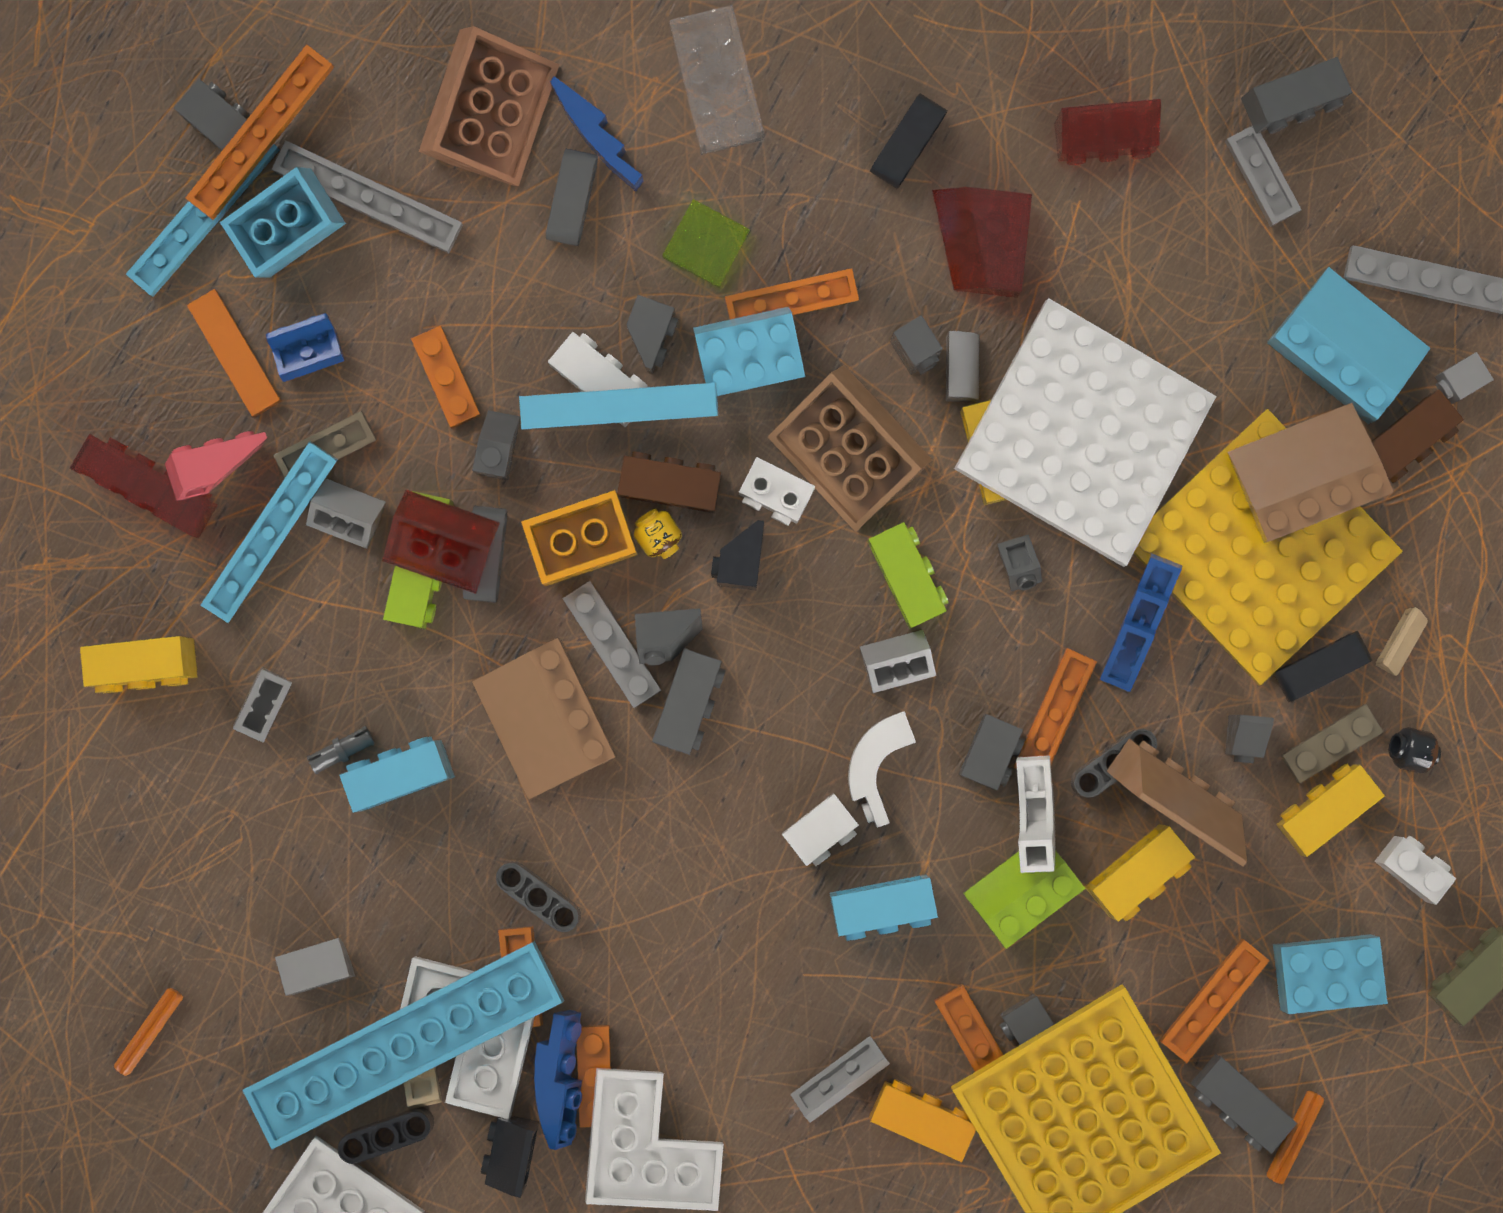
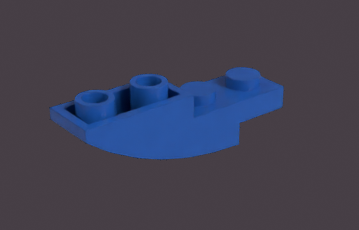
M573 1010L554 1013L549 1040L537 1042L534 1073L536 1103L548 1147L553 1150L572 1145L577 1132L575 1124L577 1109L582 1101V1093L580 1091L582 1080L571 1077V1073L576 1065V1057L574 1056L576 1042L581 1034V1012Z

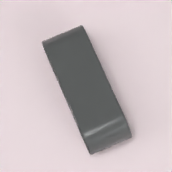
M568 148L565 149L548 220L546 240L579 246L596 174L598 155Z
M476 505L473 507L463 586L464 600L497 603L507 526V509Z
M1134 729L1125 734L1074 772L1071 778L1073 791L1077 795L1087 798L1099 795L1118 781L1107 772V757L1111 754L1118 755L1128 739L1133 741L1135 736L1139 734L1145 736L1148 744L1156 749L1157 739L1155 735L1146 729ZM1085 773L1091 774L1095 779V786L1089 792H1084L1079 786L1080 777Z
M511 861L498 869L496 882L501 890L553 929L559 932H568L578 925L581 918L579 907L519 862ZM515 868L520 872L521 880L518 885L510 886L505 882V870ZM533 888H542L546 892L547 901L544 905H535L531 901L530 893ZM565 907L573 912L574 920L571 924L562 925L557 921L556 913L559 908Z

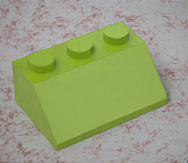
M1056 850L1054 871L1025 873L1020 871L1018 851L963 894L1002 946L1007 949L1081 893L1085 887Z

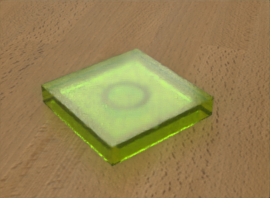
M693 199L666 247L662 258L720 288L749 235L750 229Z

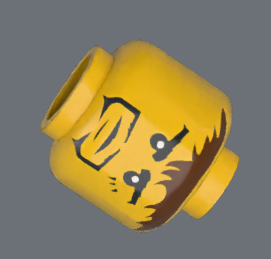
M652 509L635 522L637 527L634 530V538L648 557L661 555L663 559H666L678 551L677 543L682 538V531L670 513L667 511L658 512L657 509Z

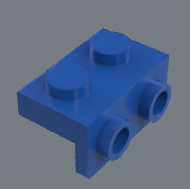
M326 313L309 317L307 320L290 326L280 327L266 334V339L272 349L278 374L282 382L345 361L336 330Z

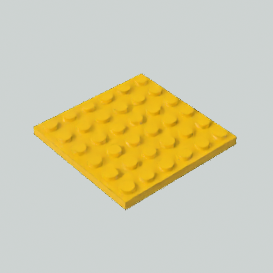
M1269 409L1261 413L1153 515L1134 551L1136 557L1145 566L1151 554L1182 565V570L1171 594L1258 686L1262 685L1403 552L1361 506L1267 543L1263 542L1227 452L1287 429Z
M1123 984L951 1086V1089L1025 1213H1123L1221 1154Z

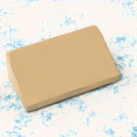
M1414 607L1404 611L1377 659L1376 666L1394 676L1399 674L1428 622L1420 609Z

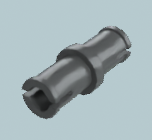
M363 726L342 739L338 737L333 739V744L306 757L310 761L309 764L314 773L317 775L319 772L340 761L343 763L349 761L350 756L370 745H374L375 742L367 727Z

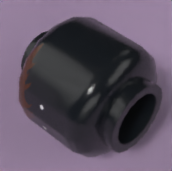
M1411 727L1403 728L1392 736L1389 743V756L1392 758L1395 766L1403 770L1426 773L1439 762L1441 757V748L1438 746V741L1435 735L1428 731Z

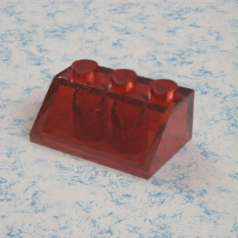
M1161 99L1061 108L1054 123L1058 161H1067V165H1079L1086 163V159L1099 158L1100 162H1111L1118 160L1119 156L1131 155L1132 159L1150 157L1151 153H1154L1160 144Z
M405 490L393 517L382 561L476 594L493 549L500 522Z

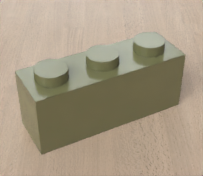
M1498 926L1496 929L1491 927L1485 931L1479 938L1481 943L1473 951L1469 949L1462 953L1455 961L1457 966L1450 973L1444 972L1439 975L1431 984L1433 989L1427 994L1459 1025L1464 1026L1503 989V927Z

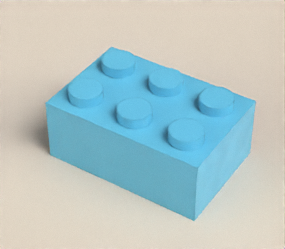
M295 167L220 222L255 278L272 277L346 224L312 169Z
M789 307L693 328L705 383H716L717 396L805 377L793 315Z
M432 736L424 737L410 742V749L402 752L401 748H394L378 754L379 761L371 763L370 759H364L347 765L348 772L339 776L352 812L364 811L454 778L455 775L442 740L433 741Z
M926 874L830 893L838 936L845 935L846 941L865 938V931L877 929L879 934L899 931L898 925L907 923L912 928L931 925V919L938 918L931 879Z
M1369 934L1273 944L1281 1011L1287 1014L1388 1004L1380 937Z

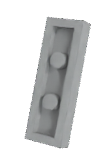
M1253 126L1226 139L1225 143L1270 227L1302 210L1261 132L1256 134Z
M869 1036L790 1095L804 1117L811 1123L890 1063L872 1037Z

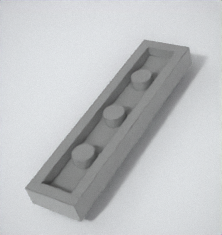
M591 581L562 598L633 708H636L662 691L645 664H639L638 653Z

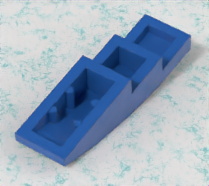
M554 76L550 81L552 89L568 119L583 140L614 174L634 191H637L644 182L643 176L621 159L626 152L624 144L603 129L608 123L606 115Z
M1151 554L1101 674V681L1131 692L1155 637L1157 627L1169 602V597L1180 575L1182 565Z

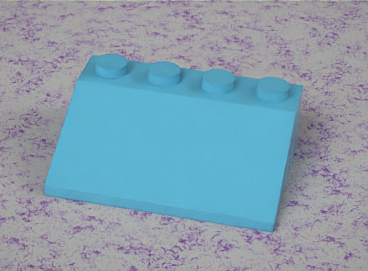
M1330 267L1324 271L1267 342L1342 404L1352 403L1358 416L1367 424L1378 420L1430 350L1429 346Z

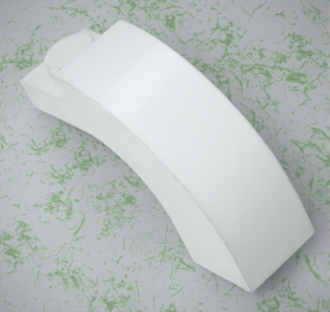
M904 711L885 718L871 727L856 745L849 764L848 785L852 801L865 797L867 803L861 805L868 823L874 821L877 828L890 823L877 790L876 775L883 759L891 752L916 743Z
M1050 756L1017 757L1020 833L1018 839L1021 873L1054 871L1055 812Z

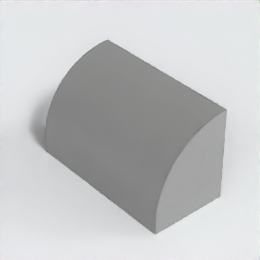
M949 331L947 335L946 401L979 402L980 336L978 334Z
M325 478L310 502L306 525L367 549L377 530L386 502Z
M923 630L860 647L873 693L937 676L931 649Z
M261 667L233 724V729L264 743L292 682Z
M340 938L275 957L286 996L295 995L355 976L350 957Z

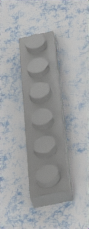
M286 140L272 167V171L281 176L286 175L295 167L311 168L330 199L448 254L463 226L462 222Z
M1354 245L1349 249L1343 279L1503 314V278Z

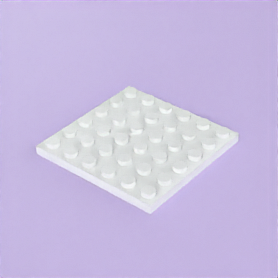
M1048 298L1044 302L954 469L1124 567L1128 565L1216 396Z

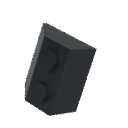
M757 520L721 548L720 557L713 556L711 576L717 579V586L757 590L764 521Z
M511 1116L509 1119L498 1117L497 1122L491 1121L487 1141L493 1142L491 1154L484 1155L481 1167V1174L486 1175L485 1185L511 1196L521 1198L527 1187L539 1121Z

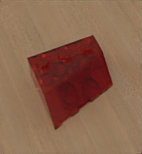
M973 187L932 190L953 291L1018 298L1022 292L1032 194Z

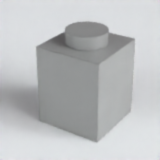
M1477 352L1435 376L1438 381L1436 383L1437 389H1440L1445 397L1450 400L1451 404L1460 401L1494 380Z

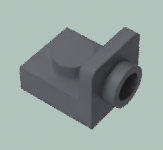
M1029 534L997 544L1011 591L1029 590L1042 582L1041 566Z

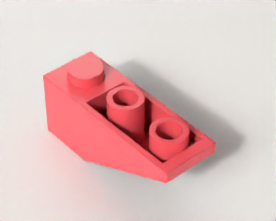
M247 431L235 436V439L224 442L222 438H216L205 442L202 447L192 449L190 445L174 449L167 459L165 467L176 500H183L211 492L262 447L267 439L266 433L254 434L253 431Z

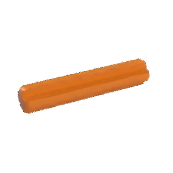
M169 988L165 991L115 1062L114 1068L120 1074L125 1076L131 1074L178 1007L183 996L177 990Z
M1313 1091L1306 1092L1293 1119L1297 1122V1125L1282 1141L1267 1172V1177L1278 1184L1285 1182L1324 1103V1098Z

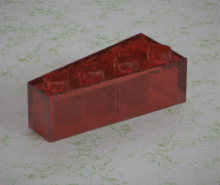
M91 434L88 435L70 466L71 470L94 479L98 485L122 495L125 500L152 512L151 514L199 539L218 504L210 500L213 494L208 493L177 501L167 470L163 474L154 469L155 461L138 453L136 458L125 452L128 446L112 437L106 442Z

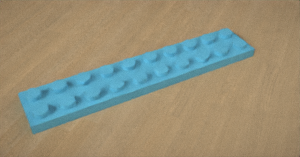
M534 941L243 1089V1092L271 1149H274L564 1002V999Z

